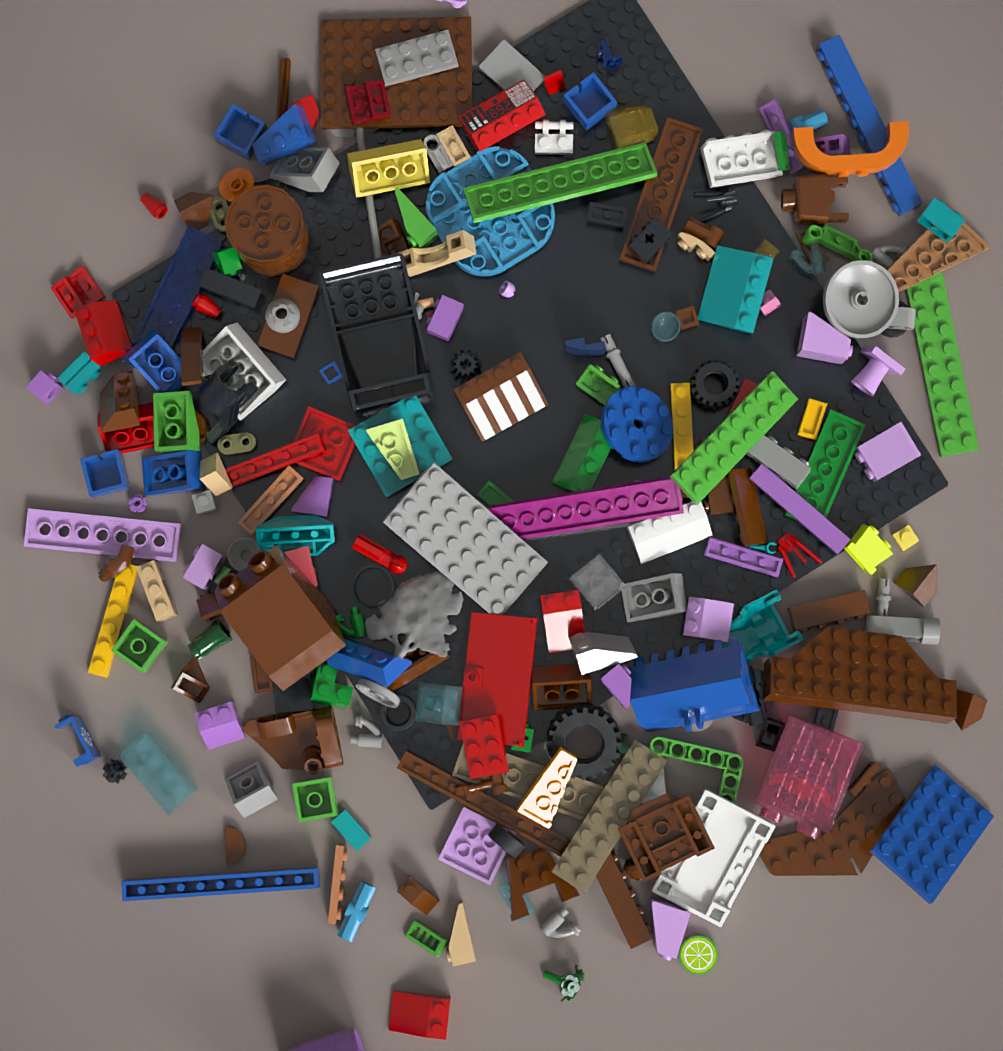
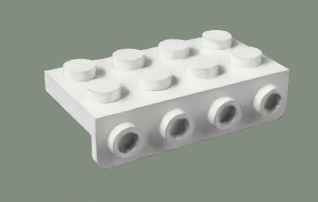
M763 130L758 134L749 132L738 137L729 135L723 139L710 138L706 140L700 149L710 188L781 177L783 172L778 170L773 136L776 131Z

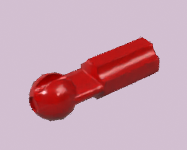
M359 534L352 546V549L390 569L395 574H401L407 568V560L403 556L395 554L362 534Z

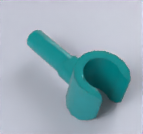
M773 542L765 545L748 546L749 549L762 550L766 554L776 553L769 551L768 548L769 545H776Z

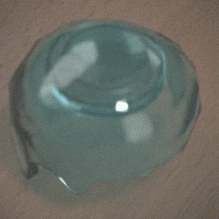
M662 312L652 321L651 332L659 341L670 342L679 334L681 322L674 313Z

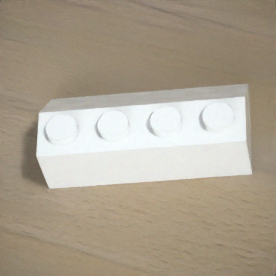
M693 501L684 504L683 514L647 519L627 528L641 564L712 536L709 521L701 502L696 505Z

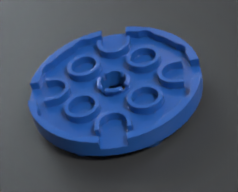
M636 386L622 388L611 395L603 406L601 428L604 438L609 446L619 452L624 459L633 462H648L663 454L670 445L673 436L671 414L665 403L650 390ZM634 419L642 424L640 429L635 427Z

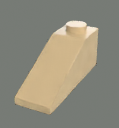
M463 901L458 904L449 950L446 951L448 962H452L453 967L476 961Z

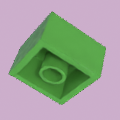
M133 619L111 651L140 672L147 673L169 641L139 620Z
M333 776L292 784L298 823L339 815Z

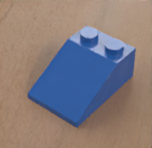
M154 329L125 354L128 360L159 393L177 392L183 387L181 359Z
M186 450L142 458L145 496L204 490L205 485L200 480L202 451Z

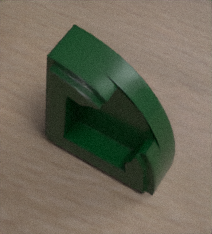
M620 733L622 742L620 753H626L628 750V735Z

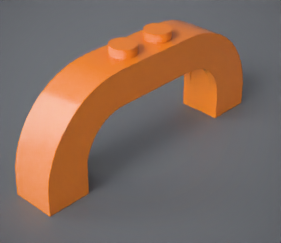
M909 121L889 122L886 127V147L877 153L826 155L817 148L814 142L813 127L794 128L791 133L792 146L799 161L806 168L817 174L838 175V177H849L850 174H857L858 177L868 176L869 173H876L887 169L903 153L909 139Z

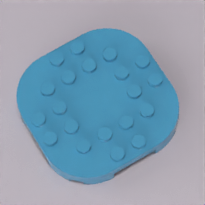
M495 146L478 151L476 155L455 168L440 174L429 188L426 200L427 216L429 222L436 228L437 236L441 242L446 241L447 235L461 230L474 236L477 254L455 261L458 267L472 275L486 277L497 275L543 247L552 234L555 222L553 203L473 223L463 188L532 171L523 156L514 150Z

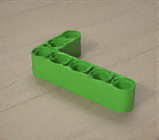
M658 736L650 740L649 748L653 753L721 768L722 773L717 794L722 797L728 795L730 801L736 802L743 769V759L740 755ZM656 740L663 742V748L659 751L653 748V743ZM675 744H679L682 747V752L679 755H674L672 752V747ZM695 748H698L701 752V756L698 759L691 757V752ZM712 753L719 754V762L713 764L710 761ZM732 757H736L739 761L738 766L735 768L729 765V760ZM728 776H732L735 780L734 785L731 787H727L725 784V779Z

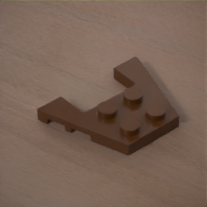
M543 847L520 854L517 858L512 857L506 860L508 885H510L511 921L530 915L523 895L551 884H555L562 902L580 896L575 887L552 873L556 863Z

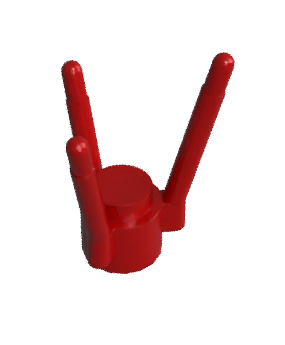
M787 533L777 541L780 545L778 550L781 552L793 578L796 575L785 550L787 552L793 550L802 562L805 563L806 559L796 548L798 545L814 560L822 563L820 558L790 533Z

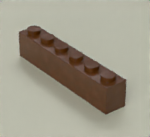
M613 851L610 852L596 877L632 949L651 940L650 934L653 931L648 922L644 923L641 916L645 914L640 904H635L633 898L636 895L632 887L627 888L625 883L627 877L623 869H618L616 863L619 860Z

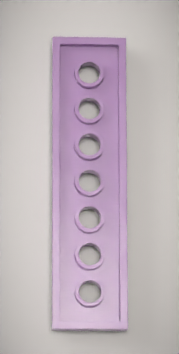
M28 508L24 547L117 556L121 546L126 545L135 548L132 558L177 562L182 524ZM45 524H48L51 528L47 535L41 533V527ZM63 526H67L70 530L66 537L60 535V529ZM82 528H86L89 532L88 537L85 539L79 537V531ZM101 530H106L108 533V537L104 541L98 539V533ZM120 532H125L127 535V539L123 543L117 540V535ZM144 534L146 537L145 543L137 544V535ZM163 536L165 539L164 545L156 546V537Z

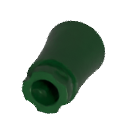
M215 619L207 629L188 644L191 653L199 660L233 639L223 623Z

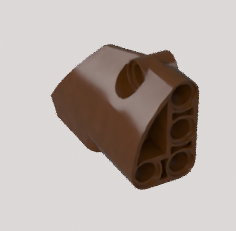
M332 706L294 714L292 712L278 713L249 719L243 729V732L256 741L282 769L306 770L308 774L315 775L321 769L344 765ZM310 761L318 762L316 765L309 764Z

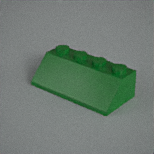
M584 415L552 481L553 484L569 492L592 489L611 449L604 438L601 419Z

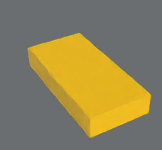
M811 398L808 399L797 435L814 441L817 439L827 403Z

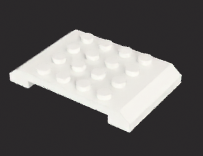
M705 788L695 808L715 849L698 857L695 855L661 871L662 874L657 876L652 892L722 927L736 896L776 825Z

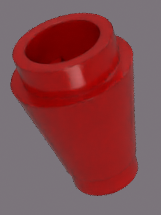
M144 193L141 196L140 201L154 218L161 219L167 214L168 207L165 202L149 193Z
M199 293L192 304L195 310L215 319L222 310L206 294Z

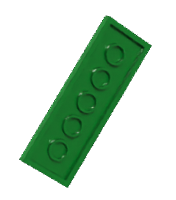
M829 410L808 459L809 467L811 468L810 473L799 488L795 490L798 495L825 518L829 513L866 424L833 410ZM786 511L785 516L795 519L791 514H789Z

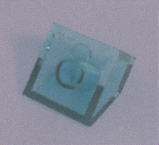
M419 683L415 721L459 726L463 687Z

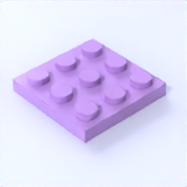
M463 807L438 860L491 885L506 854V851L488 836V833L497 823ZM508 829V830H509L510 832H512L514 835L516 834V832H514V831Z

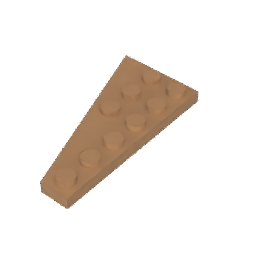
M965 222L948 243L927 230L887 271L895 280L899 293L988 250L990 246Z

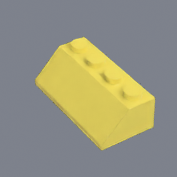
M421 139L347 153L349 172L356 198L392 191L397 187L402 189L430 183L427 150Z

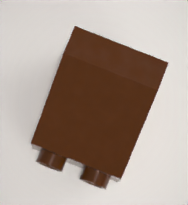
M278 545L269 551L260 550L250 558L246 568L236 575L234 573L225 575L218 582L216 590H214L222 615L266 674L282 691L346 646L332 604Z

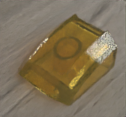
M636 105L606 113L605 118L610 126L616 149L644 142L648 143L656 139L658 127L651 108L645 105Z

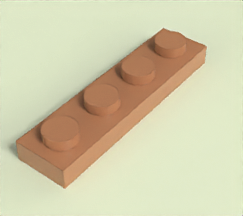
M288 466L237 523L253 536L256 532L255 527L263 524L304 478L292 467Z
M337 844L335 849L328 924L336 925L337 920H341L342 908H339V900H343L344 896L341 881H345L346 869H343V861H347L348 849H345V844Z

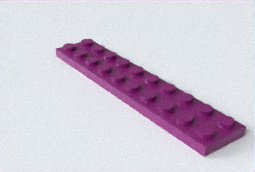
M670 477L486 506L493 515L521 539L684 513L680 487Z

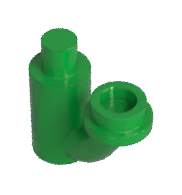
M357 606L349 608L351 612L349 619L352 629L341 622L344 621L341 615L336 616L341 632L346 636L355 639L367 636L362 613L358 612Z

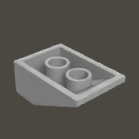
M305 147L278 160L269 177L308 192H324L340 163L329 148Z
M672 573L620 585L627 623L687 612L688 605L682 574Z
M585 632L569 637L574 658L582 675L637 658V653L629 637Z

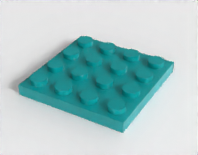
M417 396L402 399L348 430L385 497L418 480L419 476L432 462L440 467L453 460ZM403 419L419 475L400 480L365 430Z

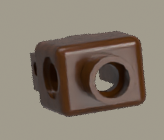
M828 174L798 176L793 184V189H782L781 211L793 212V222L796 225L824 226L826 223H846L849 219V213H829V206L835 201L834 191L830 188H845L848 184V177H828Z

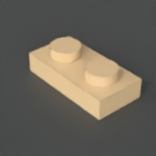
M453 125L436 134L454 168L471 158Z

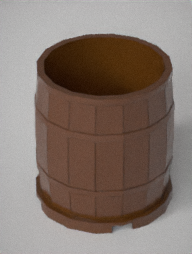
M260 185L248 188L230 204L225 218L226 234L233 248L245 264L255 272L270 277L286 275L300 265L306 257L309 238L306 221L293 197L282 188Z

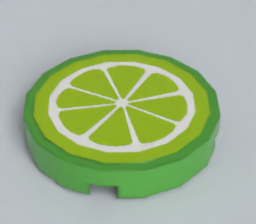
M691 936L684 940L680 946V963L691 974H706L717 963V948L712 940L706 936Z

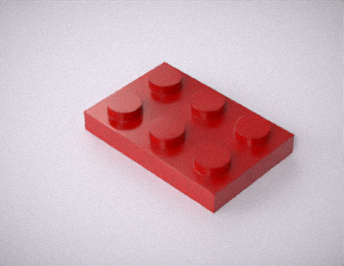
M493 714L459 721L470 779L509 772L499 715Z

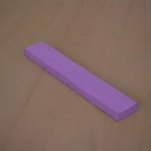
M761 464L749 478L836 554L851 540L764 464Z

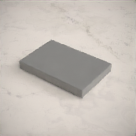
M505 39L479 65V69L502 90L524 79L534 92L545 77Z

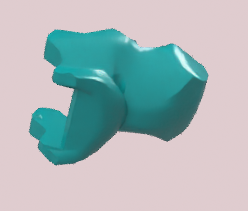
M776 589L742 608L740 615L731 621L728 642L722 641L723 648L730 647V638L737 637L738 644L743 645L748 663L757 657L775 656L803 641L804 638L800 631L789 634L774 604L782 599Z

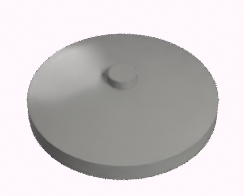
M866 260L853 261L840 266L829 277L823 293L824 311L830 324L845 336L851 338L876 336L889 327L896 316L899 306L898 288L892 275L881 265Z

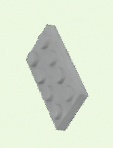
M448 30L375 49L385 87L458 67Z

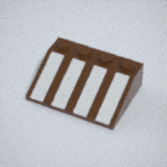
M521 352L454 389L455 396L482 442L549 405Z

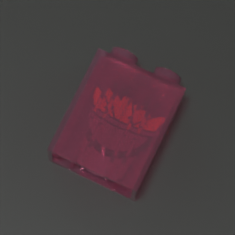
M789 714L755 800V804L762 806L759 816L781 824L783 816L797 820L799 822L795 830L818 839L821 830L830 833L864 746L863 743Z

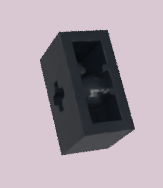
M656 218L652 222L649 220L642 227L643 232L639 236L635 234L628 242L630 244L628 250L644 265L672 236V233ZM651 237L652 242L646 244L645 240Z

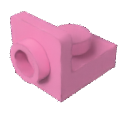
M771 290L764 293L760 310L765 316L781 305Z

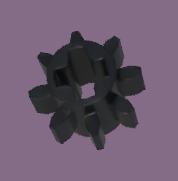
M111 759L102 768L105 771L102 776L109 783L116 782L119 784L120 780H124L127 776L125 772L127 766L121 760Z

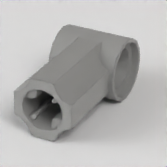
M435 135L427 136L424 139V145L439 174L448 171L454 165L441 145L440 139ZM430 141H434L437 143V147L429 149L427 144Z

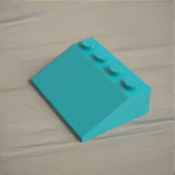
M717 245L698 320L753 334L774 258Z

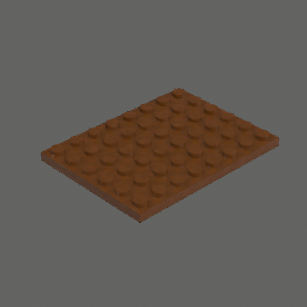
M471 16L321 20L322 130L450 127L452 125L453 127H463L458 116L473 108ZM444 30L449 31L458 67L386 86L391 116L372 122L351 125L344 88L345 86L363 85L365 81L383 80L375 49Z

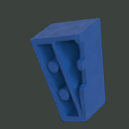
M294 104L252 144L259 163L269 165L316 143L304 108Z

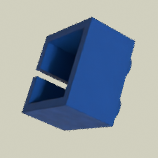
M594 72L580 82V87L576 85L563 95V103L586 131L613 111L617 105L615 98Z
M232 104L213 136L216 142L249 161L254 153L252 144L268 128L265 122L253 115L249 116L248 112Z
M116 449L101 453V457L93 455L80 459L90 497L97 498L131 489L123 455L120 450Z

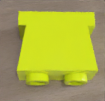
M862 524L851 540L844 546V549L865 573L872 575L877 570L875 566L893 555L890 550L891 546L889 543L877 536L879 532L872 525Z

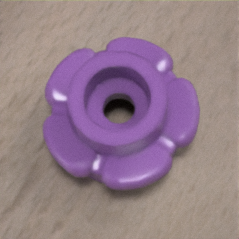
M134 494L128 500L130 510L133 512L144 511L147 505L146 498L142 497L141 494Z

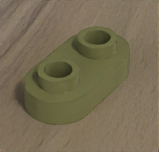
M215 197L212 199L210 213L217 230L225 233L226 226L223 224L225 223L229 205L223 197Z
M247 432L225 435L219 439L218 449L225 455L247 453L255 449L257 442L256 438ZM244 439H249L248 445H243ZM227 441L230 442L229 448L224 447V443Z

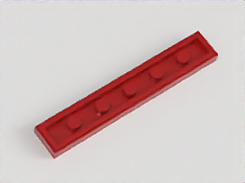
M315 433L228 467L225 470L234 487L322 453L326 449L320 433Z

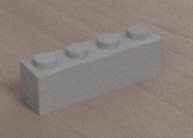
M764 435L746 455L760 465L764 464L781 480L797 490L810 473V464L802 458L797 459L794 457V453L787 447L782 448L777 445L778 441L773 437H766Z

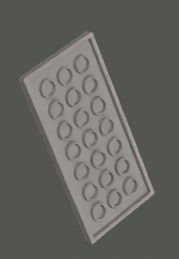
M434 462L431 463L382 521L489 614L504 615L548 563Z

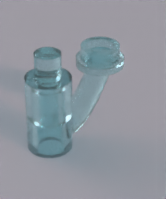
M818 243L810 244L811 251L809 252L811 264L806 263L801 258L804 256L801 250L790 252L789 258L794 259L804 271L813 275L826 272L822 249L818 248Z

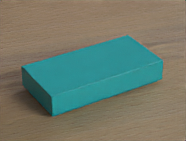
M347 809L331 822L356 851L371 839L369 834Z

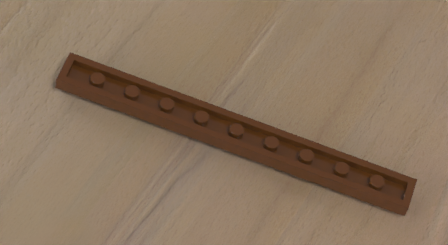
M405 751L397 766V769L560 857L571 842V839L551 828L544 827L480 790L456 796L455 788L469 784L408 751Z

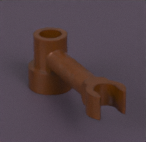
M501 773L491 775V780L455 788L456 796H460L481 789L491 788L492 794L497 795L508 792L507 785L504 784Z

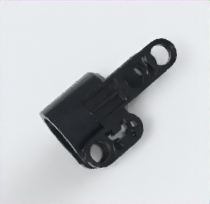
M235 359L220 365L213 374L202 376L201 384L187 385L183 390L191 391L192 400L199 394V399L208 411L217 414L220 418L206 435V440L211 445L217 443L237 422L239 409L258 390L254 382L245 383L239 391H233L226 385L239 369V364Z

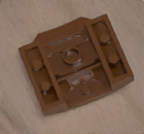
M665 793L632 809L627 824L618 828L643 882L662 874L661 871L695 855L698 857L715 849L689 795L678 798Z

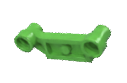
M826 224L822 228L817 225H811L802 237L805 245L819 243L850 258L852 262L859 260L872 261L873 259L872 254L868 250H861L857 239Z

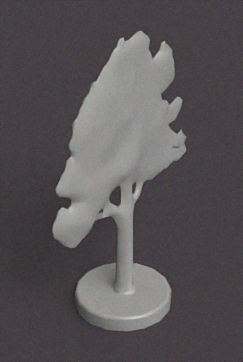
M439 570L422 576L418 575L406 582H402L394 590L390 600L384 605L377 607L381 612V618L373 614L366 619L365 627L368 638L371 640H383L386 638L395 646L394 655L402 658L406 653L412 652L416 648L436 654L439 657H446L447 651L450 648L449 643L445 642L444 634L450 635L457 630L456 625L449 624L447 616L460 613L464 600L462 592L452 594V588L455 584ZM400 633L406 635L402 645L398 641V634ZM363 678L359 679L356 683V688L369 698L388 707H398L400 698L387 689L386 686Z

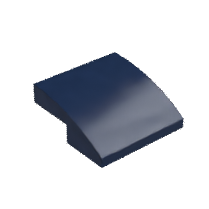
M584 337L568 340L564 343L565 352L579 356H601L605 354L606 350L605 341L585 345Z

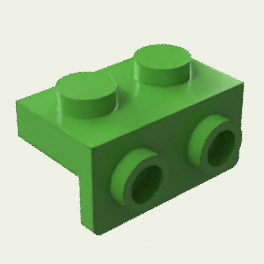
M589 364L577 381L576 386L602 405H605L610 396L617 392L621 386L616 378L603 374L604 370L596 364L594 366Z

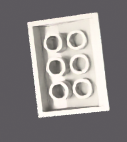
M238 323L227 325L203 350V376L213 374L220 365L235 359L239 364V369L226 385L233 391H239L245 383L249 384L251 382H254L258 387L256 393L239 409L238 419L241 421L271 396L286 379Z

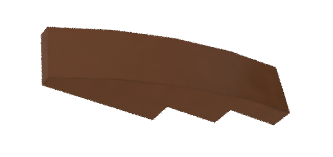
M201 327L182 329V386L202 383L204 364L202 360L203 333Z

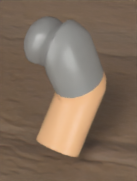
M433 297L416 301L415 306L419 320L422 318L424 309L434 307Z

